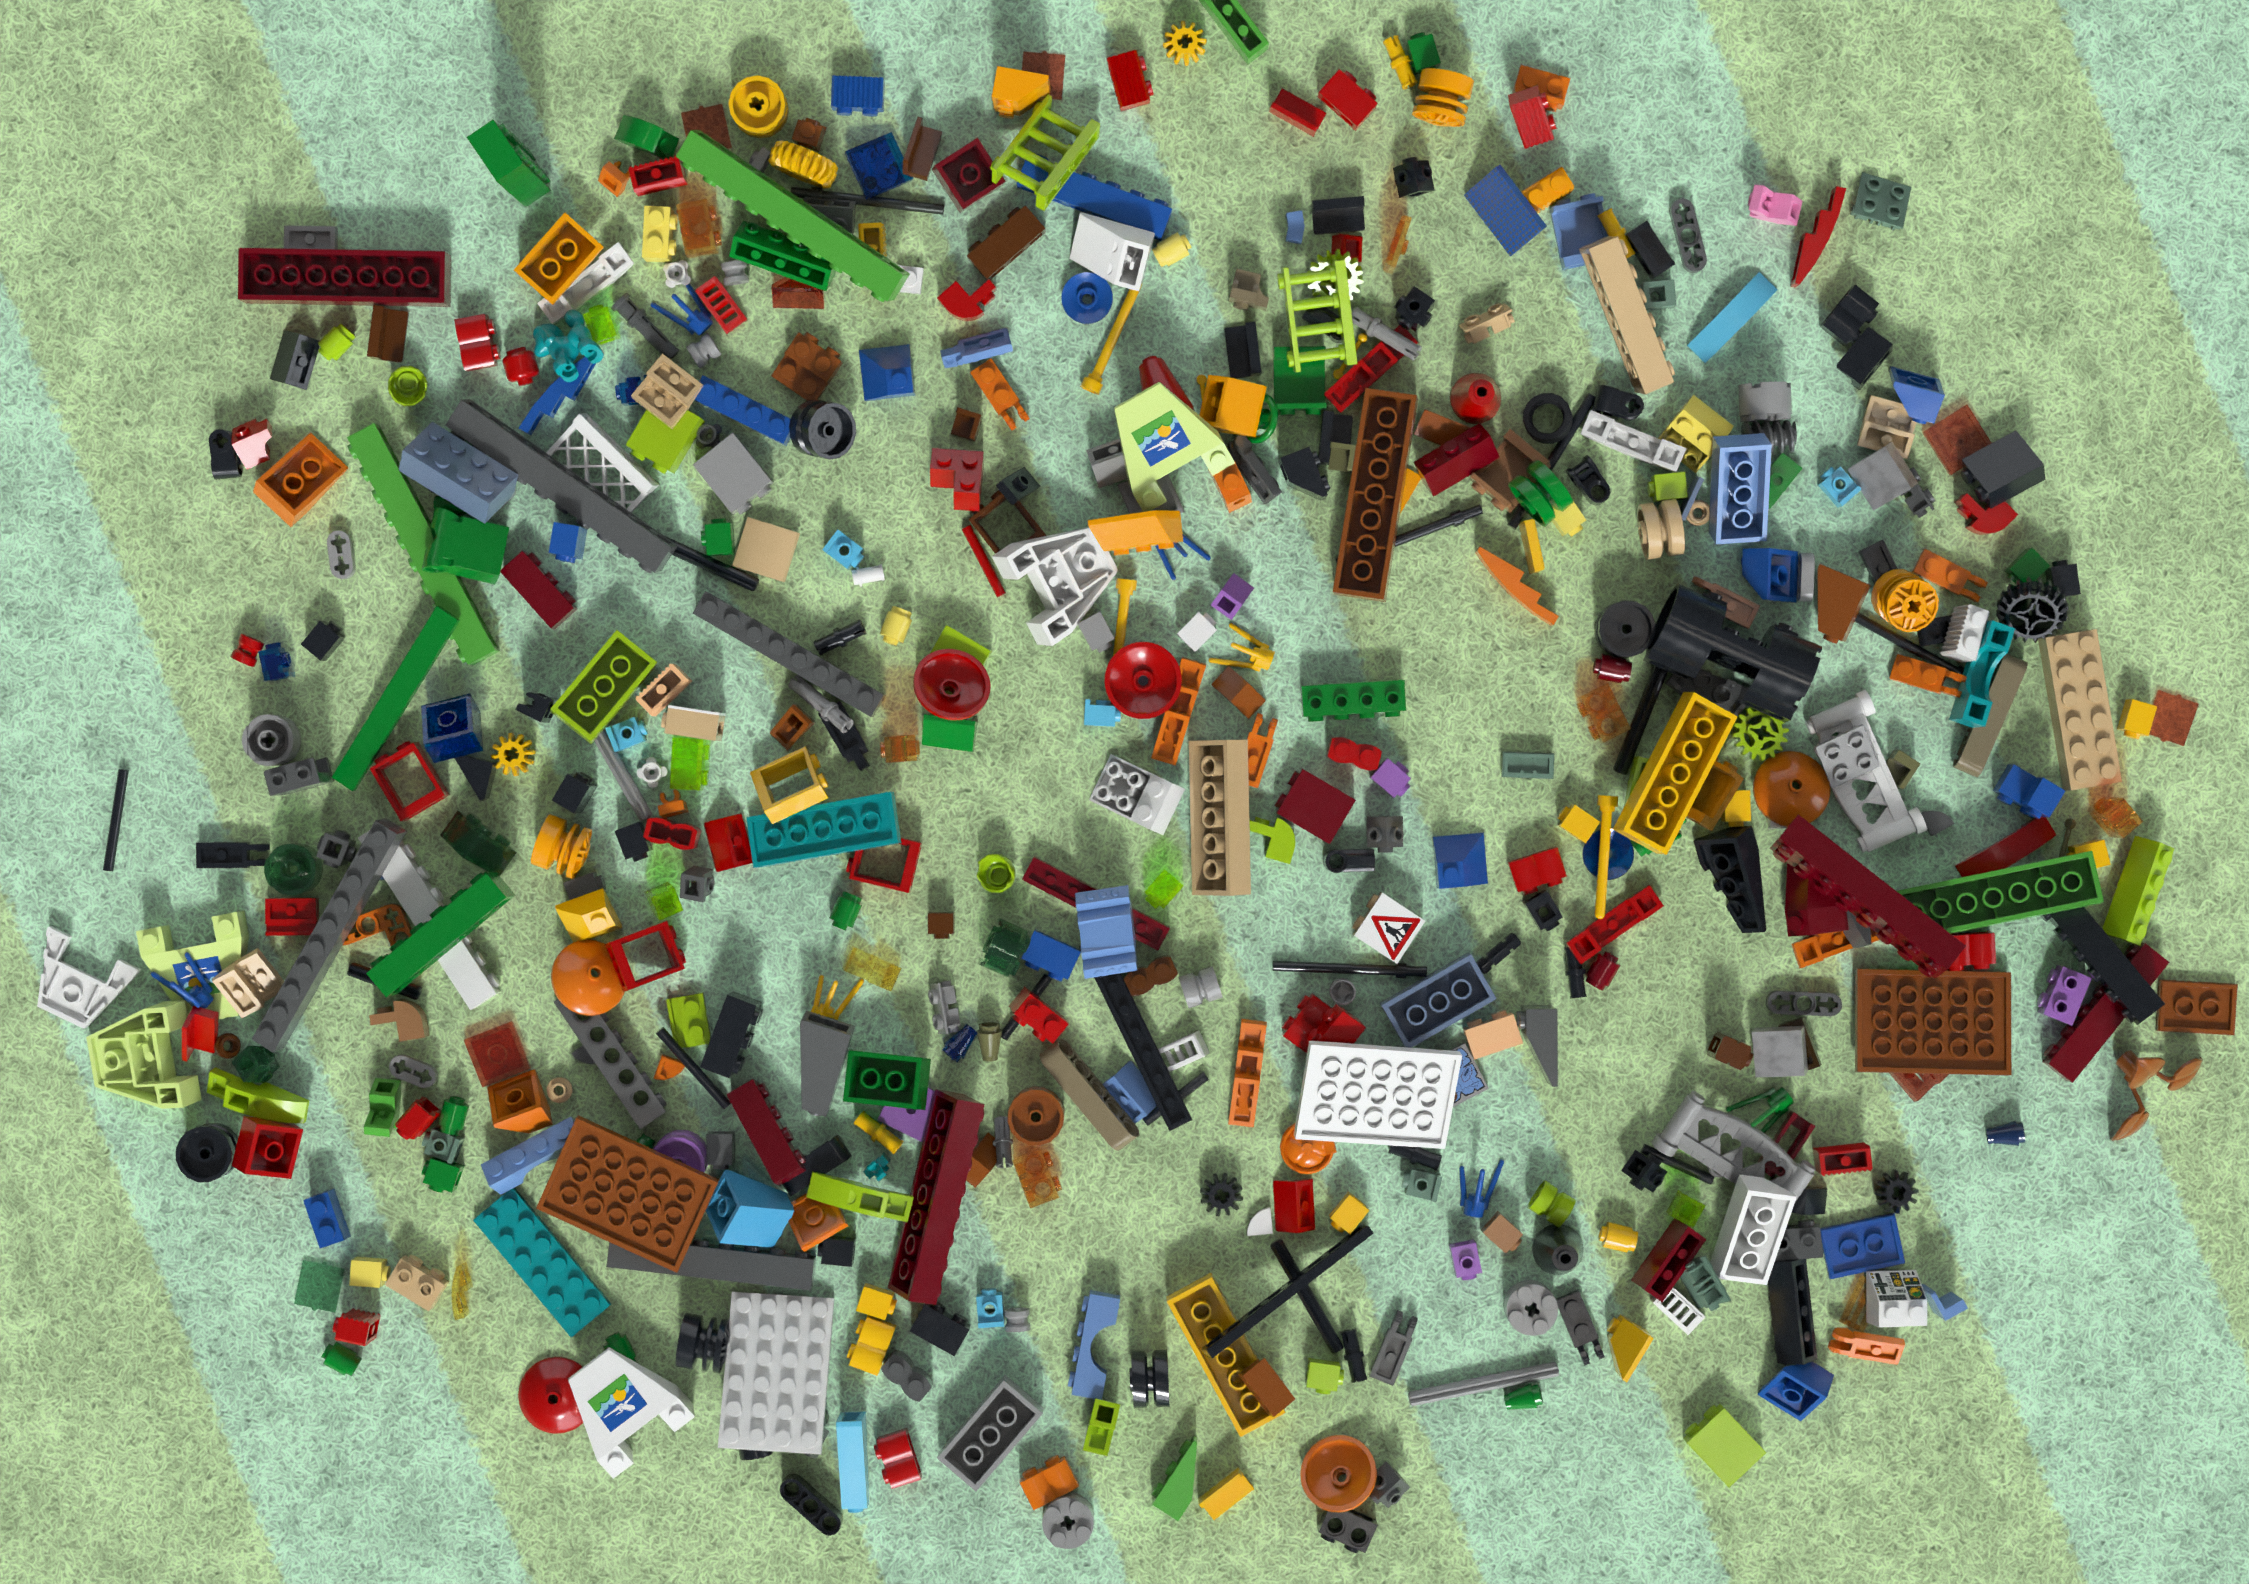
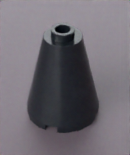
M1552 1224L1542 1229L1536 1235L1532 1251L1535 1262L1543 1271L1553 1275H1563L1573 1271L1579 1265L1583 1257L1584 1247L1581 1237L1573 1228L1563 1224L1558 1228Z

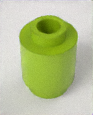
M340 323L337 327L333 326L318 342V345L321 347L318 351L328 361L332 358L337 361L354 344L352 341L356 336Z

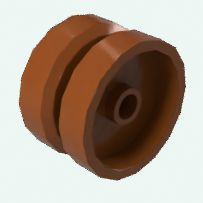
M1032 1086L1023 1089L1014 1097L1008 1110V1124L1012 1134L1019 1141L1027 1145L1041 1146L1051 1142L1059 1135L1064 1123L1065 1110L1061 1099L1054 1091L1045 1087ZM1038 1112L1041 1115V1119L1037 1118L1036 1121H1033L1031 1118L1032 1113Z

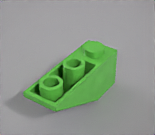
M1193 1436L1190 1441L1186 1439L1179 1449L1181 1456L1177 1462L1171 1461L1165 1471V1474L1168 1476L1163 1484L1158 1482L1151 1493L1153 1496L1152 1505L1179 1521L1192 1501L1197 1451L1196 1436Z

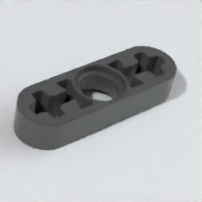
M1678 199L1671 205L1669 214L1684 269L1690 273H1697L1707 263L1693 204L1687 199ZM1679 204H1682L1683 208H1688V212L1685 213V220L1687 222L1691 219L1692 224L1688 223L1678 227V223L1683 222L1681 214L1675 213V210L1679 208ZM1684 229H1690L1694 232L1695 239L1692 243H1685L1681 239V232ZM1697 244L1699 249H1694L1693 251L1695 257H1700L1701 261L1695 268L1693 264L1688 263L1692 256L1690 250L1685 252L1684 248H1691Z
M1775 990L1766 997V1006L1775 1014L1835 1016L1842 1009V1001L1839 996L1829 992ZM1777 995H1780L1782 1000H1790L1789 995H1793L1791 1000L1793 1010H1789L1790 1005H1780L1779 1009H1776V1006L1772 1004V1000H1775ZM1801 996H1807L1811 1002L1810 1007L1804 1011L1797 1007V1000ZM1815 996H1819V1002H1827L1828 997H1831V1000L1836 1002V1006L1831 1007L1829 1012L1826 1007L1817 1006L1818 1012H1814L1816 1008Z

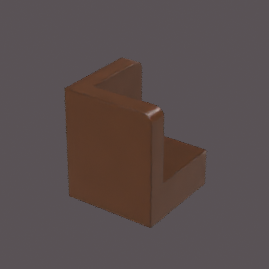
M957 407L951 435L976 442L983 416Z

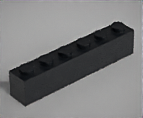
M2085 907L2041 915L2044 921L2050 920L2056 927L2053 931L2062 942L2066 940L2071 945L2072 949L2070 951L2079 962L2083 960L2089 967L2087 972L2095 982L2101 981L2106 987L2104 992L2113 1003L2117 1001L2123 1008L2121 1013L2128 1022H2135L2136 1025H2139L2165 1005Z

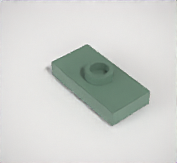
M1502 751L1501 777L1554 779L1555 753Z

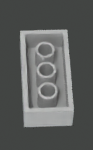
M1004 1375L942 1447L937 1459L973 1490L977 1491L1040 1418L1044 1407L1009 1377Z

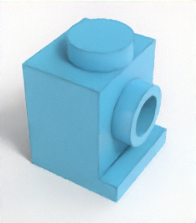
M1841 466L1836 469L1830 467L1820 476L1822 481L1818 484L1837 508L1845 505L1862 490ZM1837 480L1843 482L1842 489H1838L1835 486Z
M838 529L822 549L848 570L851 566L856 568L864 558V555L861 554L864 549ZM848 546L849 553L845 556L841 555V547Z
M1085 699L1084 725L1115 727V722H1120L1121 712L1115 706H1111V701L1096 700V705H1091V700Z
M637 717L605 728L614 752H620L647 741L645 735L648 734L646 725L643 720L639 721ZM627 728L632 732L631 737L628 739L623 736V731Z
M996 1288L982 1289L981 1294L976 1296L978 1328L1004 1327L1003 1292H997ZM989 1304L995 1308V1311L992 1313H988L985 1310V1307Z

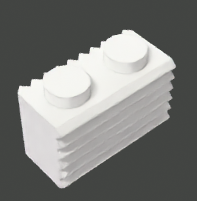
M1972 604L1954 607V612L1951 613L1953 617L1950 618L1951 622H1949L1950 627H1948V632H1946L1947 636L1944 637L1946 641L1943 642V651L1940 653L1942 656L1962 663L1976 661L1990 612Z

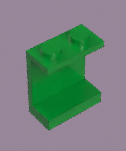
M1298 346L1299 353L1326 349V346ZM1274 347V401L1278 411H1280V416H1293L1295 411H1305V415H1321V411L1327 408L1324 395L1325 360L1300 363L1301 372H1295L1293 367L1288 366L1287 352L1291 351V348Z

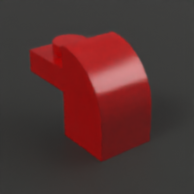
M988 279L969 296L959 283L955 281L937 299L954 318L962 321H973L984 316V312L979 305L983 304L986 306L996 297L994 292L997 289Z
M1968 493L1961 495L1954 502L1958 506L1957 511L1962 517L1967 520L1969 518L1972 519L1965 528L1979 535L1999 532L2019 515L2006 502L1992 509L1987 505L1983 509Z

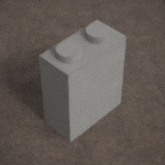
M731 433L693 464L732 514L738 512L741 515L752 506L750 502L757 496L761 499L772 490L770 486L774 483L734 433Z

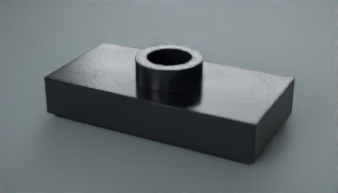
M1025 467L1002 479L996 485L1011 505L1019 502L1040 487Z
M1948 615L1934 618L1927 627L1918 630L1919 646L1923 647L1945 642L1944 637L1947 636L1946 632H1948V627H1950V618L1953 616Z

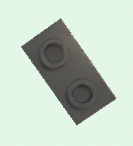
M1912 467L1910 471L1916 478L1917 482H1919L1922 479L1915 470V468ZM1917 484L1908 490L1911 491L1912 495L1906 498L1905 502L1913 512V515H1917L1918 518L1928 513L1925 508L1929 506L1932 511L1934 510L1932 503L1936 500L1928 488L1923 491L1920 485Z

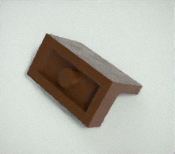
M919 116L917 117L903 159V174L928 181L942 138V131L923 126V118Z
M373 305L367 357L376 360L403 362L409 318L408 312Z

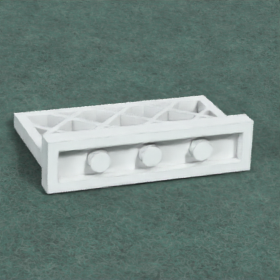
M587 413L578 414L573 420L574 423L546 453L552 456L557 450H566L567 465L564 466L571 471L572 468H584L585 480L590 483L589 468L602 467L603 483L590 484L593 486H603V493L607 496L608 486L620 485L621 501L615 502L621 504L625 509L626 504H631L627 510L632 513L659 484ZM576 429L583 435L584 446L571 447L570 436ZM566 441V447H561V445ZM584 449V465H572L571 450ZM589 449H597L602 454V464L589 465ZM607 467H615L620 471V482L607 483ZM625 485H634L641 494L635 500H626Z

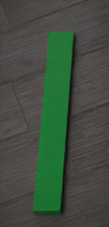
M436 606L334 772L333 779L349 790L356 791L457 627L460 619L441 606Z

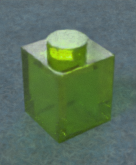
M603 304L595 305L588 309V313L583 314L587 328L592 335V340L598 345L620 339L612 311L608 306L603 307Z
M1164 868L1144 891L1148 895L1145 900L1155 909L1159 906L1164 909L1184 885Z
M669 882L644 892L653 915L660 921L683 911L676 890Z
M1677 1190L1666 1212L1671 1217L1694 1228L1706 1205L1688 1194Z

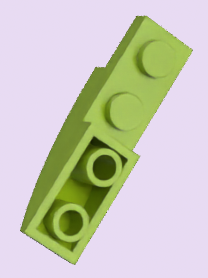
M217 1067L209 1072L206 1093L223 1099V1107L265 1120L299 1124L306 1122L310 1100L268 1082H264L260 1086Z
M812 1172L806 1194L807 1198L873 1217L882 1219L886 1217L908 1222L914 1198L913 1195L863 1185L862 1182Z

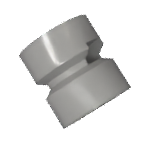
M1213 966L1199 970L1198 976L1189 973L1179 977L1188 1008L1202 1004L1205 998L1209 1002L1223 998Z

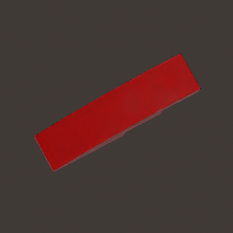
M1836 186L1831 190L1827 211H1818L1812 234L1805 233L1801 236L1790 287L1796 288L1799 286L1820 257L1839 217L1846 188Z
M1400 325L1394 329L1414 343H1419L1408 330ZM1381 341L1365 357L1358 361V364H1355L1331 386L1324 395L1340 413L1343 412L1365 392V388L1372 386L1404 354Z

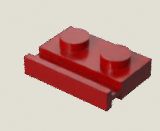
M265 898V936L311 935L319 921V898Z

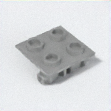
M1863 724L1857 727L1853 726V729L1844 733L1840 732L1836 737L1831 736L1830 740L1823 743L1819 742L1814 747V751L1821 760L1832 789L1879 767Z

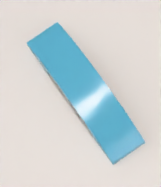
M1758 272L1687 346L1706 363L1769 300L1777 289Z

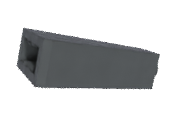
M806 1010L800 1022L802 1109L808 1111L811 1115L826 1117L832 1105L855 1026Z

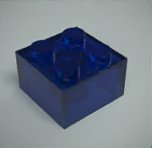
M471 693L421 706L423 745L433 763L483 751L481 713Z

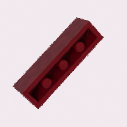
M752 1079L726 1094L774 1184L781 1186L806 1171L803 1165L806 1162L805 1157L800 1149L795 1150L791 1142L794 1140V1137L787 1126H782L779 1120L782 1118V1115L775 1104L771 1105L767 1097L770 1096V1093L763 1082L759 1083Z

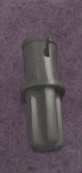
M999 1116L994 1119L995 1140L993 1145L996 1146V1167L1004 1168L1003 1158H1005L1006 1168L1013 1166L1011 1154L1013 1140L1010 1139L1008 1117Z

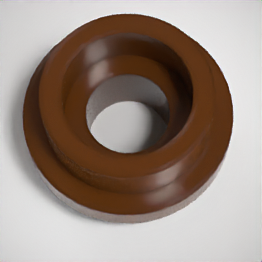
M232 1033L221 1034L215 1041V1051L222 1058H233L240 1051V1040ZM226 1041L230 1043V1048L227 1051L223 1047Z

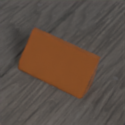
M1424 409L1414 435L1438 445H1443L1471 427Z

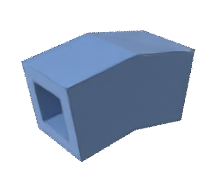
M1301 210L1286 213L1288 230L1285 242L1301 244L1305 227L1303 212Z

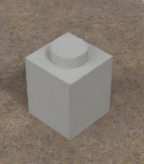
M1101 612L1078 623L1092 651L1097 649L1101 653L1112 647L1111 641L1115 638Z

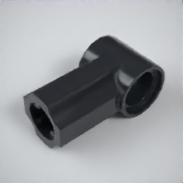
M1327 307L1307 309L1301 318L1312 325L1334 322L1339 316ZM1333 332L1323 333L1332 342L1342 343L1341 337L1335 336Z
M1332 849L1323 856V865L1327 870L1334 873L1375 871L1374 849ZM1333 854H1339L1342 858V863L1337 868H1332L1329 864V859Z

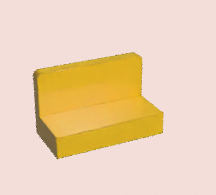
M1237 1468L1199 1497L1198 1504L1201 1508H1205L1212 1519L1215 1520L1254 1490V1487L1242 1471Z

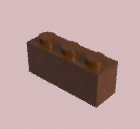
M1026 205L1021 209L1019 206L1013 209L1007 215L1008 220L1003 225L996 224L988 231V238L983 242L980 240L976 241L968 249L970 252L967 255L968 260L986 281L994 278L1046 233L1045 227Z

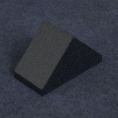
M463 754L456 755L454 759L479 800L485 801L489 799L496 773V763Z
M1806 1186L1794 1203L1791 1213L1801 1215L1825 1214L1827 1188Z

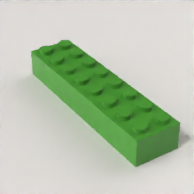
M2092 851L1897 891L1950 934L2104 902Z

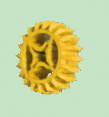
M783 140L776 141L771 149L768 160L771 166L790 177L824 189L830 188L836 179L837 165L817 152Z

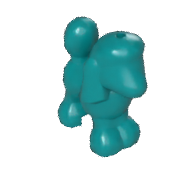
M574 309L568 310L564 316L566 324L571 328L567 336H564L562 330L553 324L538 325L533 331V338L536 343L534 354L540 358L551 355L555 360L553 370L566 382H572L579 376V372L573 362L579 355V352L593 364L599 363L604 357L603 350L592 340L589 329L584 326L585 320L583 315Z

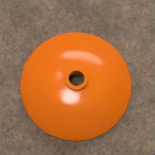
M1784 751L1775 754L1774 758L1769 757L1758 768L1753 781V795L1759 810L1765 817L1774 823L1787 827L1798 814L1809 823L1816 820L1824 812L1829 802L1830 784L1824 769L1812 757L1800 752ZM1792 782L1799 783L1800 788L1794 789Z
M596 940L573 942L566 946L554 960L551 969L552 987L559 1001L569 1010L586 1016L600 1015L614 1008L622 999L625 992L622 991L604 943ZM591 970H595L598 973V977H593Z
M1346 1435L1329 1436L1314 1444L1305 1455L1300 1473L1301 1484L1307 1497L1319 1508L1330 1512L1349 1511L1361 1505L1372 1493L1377 1478L1376 1462L1370 1450L1361 1441ZM1345 1474V1481L1339 1482L1340 1475Z

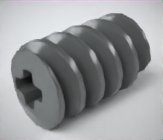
M1788 420L1783 421L1782 426L1779 421H1773L1771 426L1768 421H1764L1761 427L1757 421H1754L1751 427L1748 422L1742 423L1741 435L1759 433L1766 435L1772 444L1771 454H1773L1775 446H1778L1780 453L1784 452L1785 446L1789 447L1791 453L1794 452L1797 442L1795 421H1793L1792 426Z

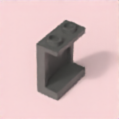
M328 757L318 760L309 758L264 771L270 796L288 795L334 782Z

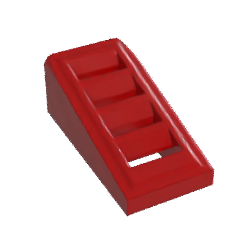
M716 276L695 290L726 334L748 320ZM716 286L719 288V290L706 298L705 294ZM724 295L725 299L713 307L711 303ZM728 304L732 306L720 316L717 313ZM734 312L738 314L737 317L727 324L723 321Z

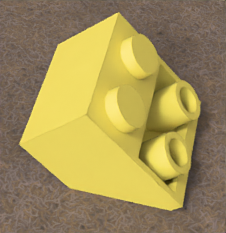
M1693 394L1658 439H1665L1687 448L1681 462L1696 473L1712 456L1713 437L1728 436L1734 426Z

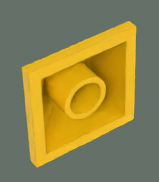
M604 888L555 905V909L573 942L590 940L623 928Z
M1620 1314L1617 1319L1614 1317L1607 1327L1609 1332L1607 1338L1615 1371L1623 1381L1628 1382L1654 1338L1646 1329Z

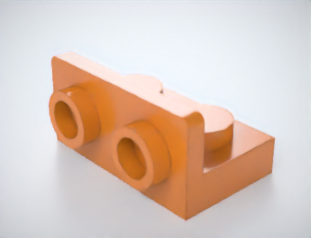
M1521 65L1513 93L1538 85L1540 93L1545 92L1550 107L1546 108V110L1556 112L1557 109L1561 110L1564 106L1571 78Z

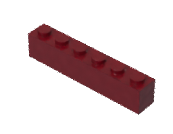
M2143 942L2141 946L2136 944L2130 945L2124 954L2150 986L2170 963ZM2102 983L2093 991L2092 995L2094 998L2090 1003H2085L2079 1008L2078 1017L2073 1025L2067 1024L2060 1033L2062 1037L2057 1044H2051L2044 1052L2046 1057L2042 1062L2064 1080L2071 1083L2075 1081L2125 1019L2121 1013L2123 1008L2117 1001L2113 1003L2104 992L2106 987Z

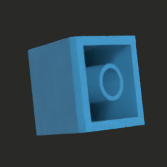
M725 1170L706 1212L719 1243L774 1248L789 1219L792 1218L794 1208L786 1192L733 1171Z

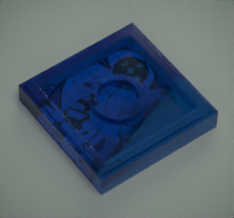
M892 132L849 149L844 153L866 200L914 179L903 174L904 157Z

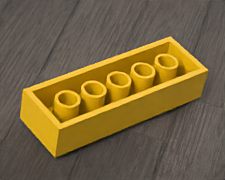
M1683 692L1613 830L1654 853L1667 855L1737 716L1695 692Z
M1212 1273L1166 1296V1301L1240 1437L1286 1413L1285 1409H1283L1275 1417L1269 1416L1238 1376L1241 1371L1258 1359L1245 1334L1214 1358L1206 1357L1201 1350L1202 1347L1237 1321Z

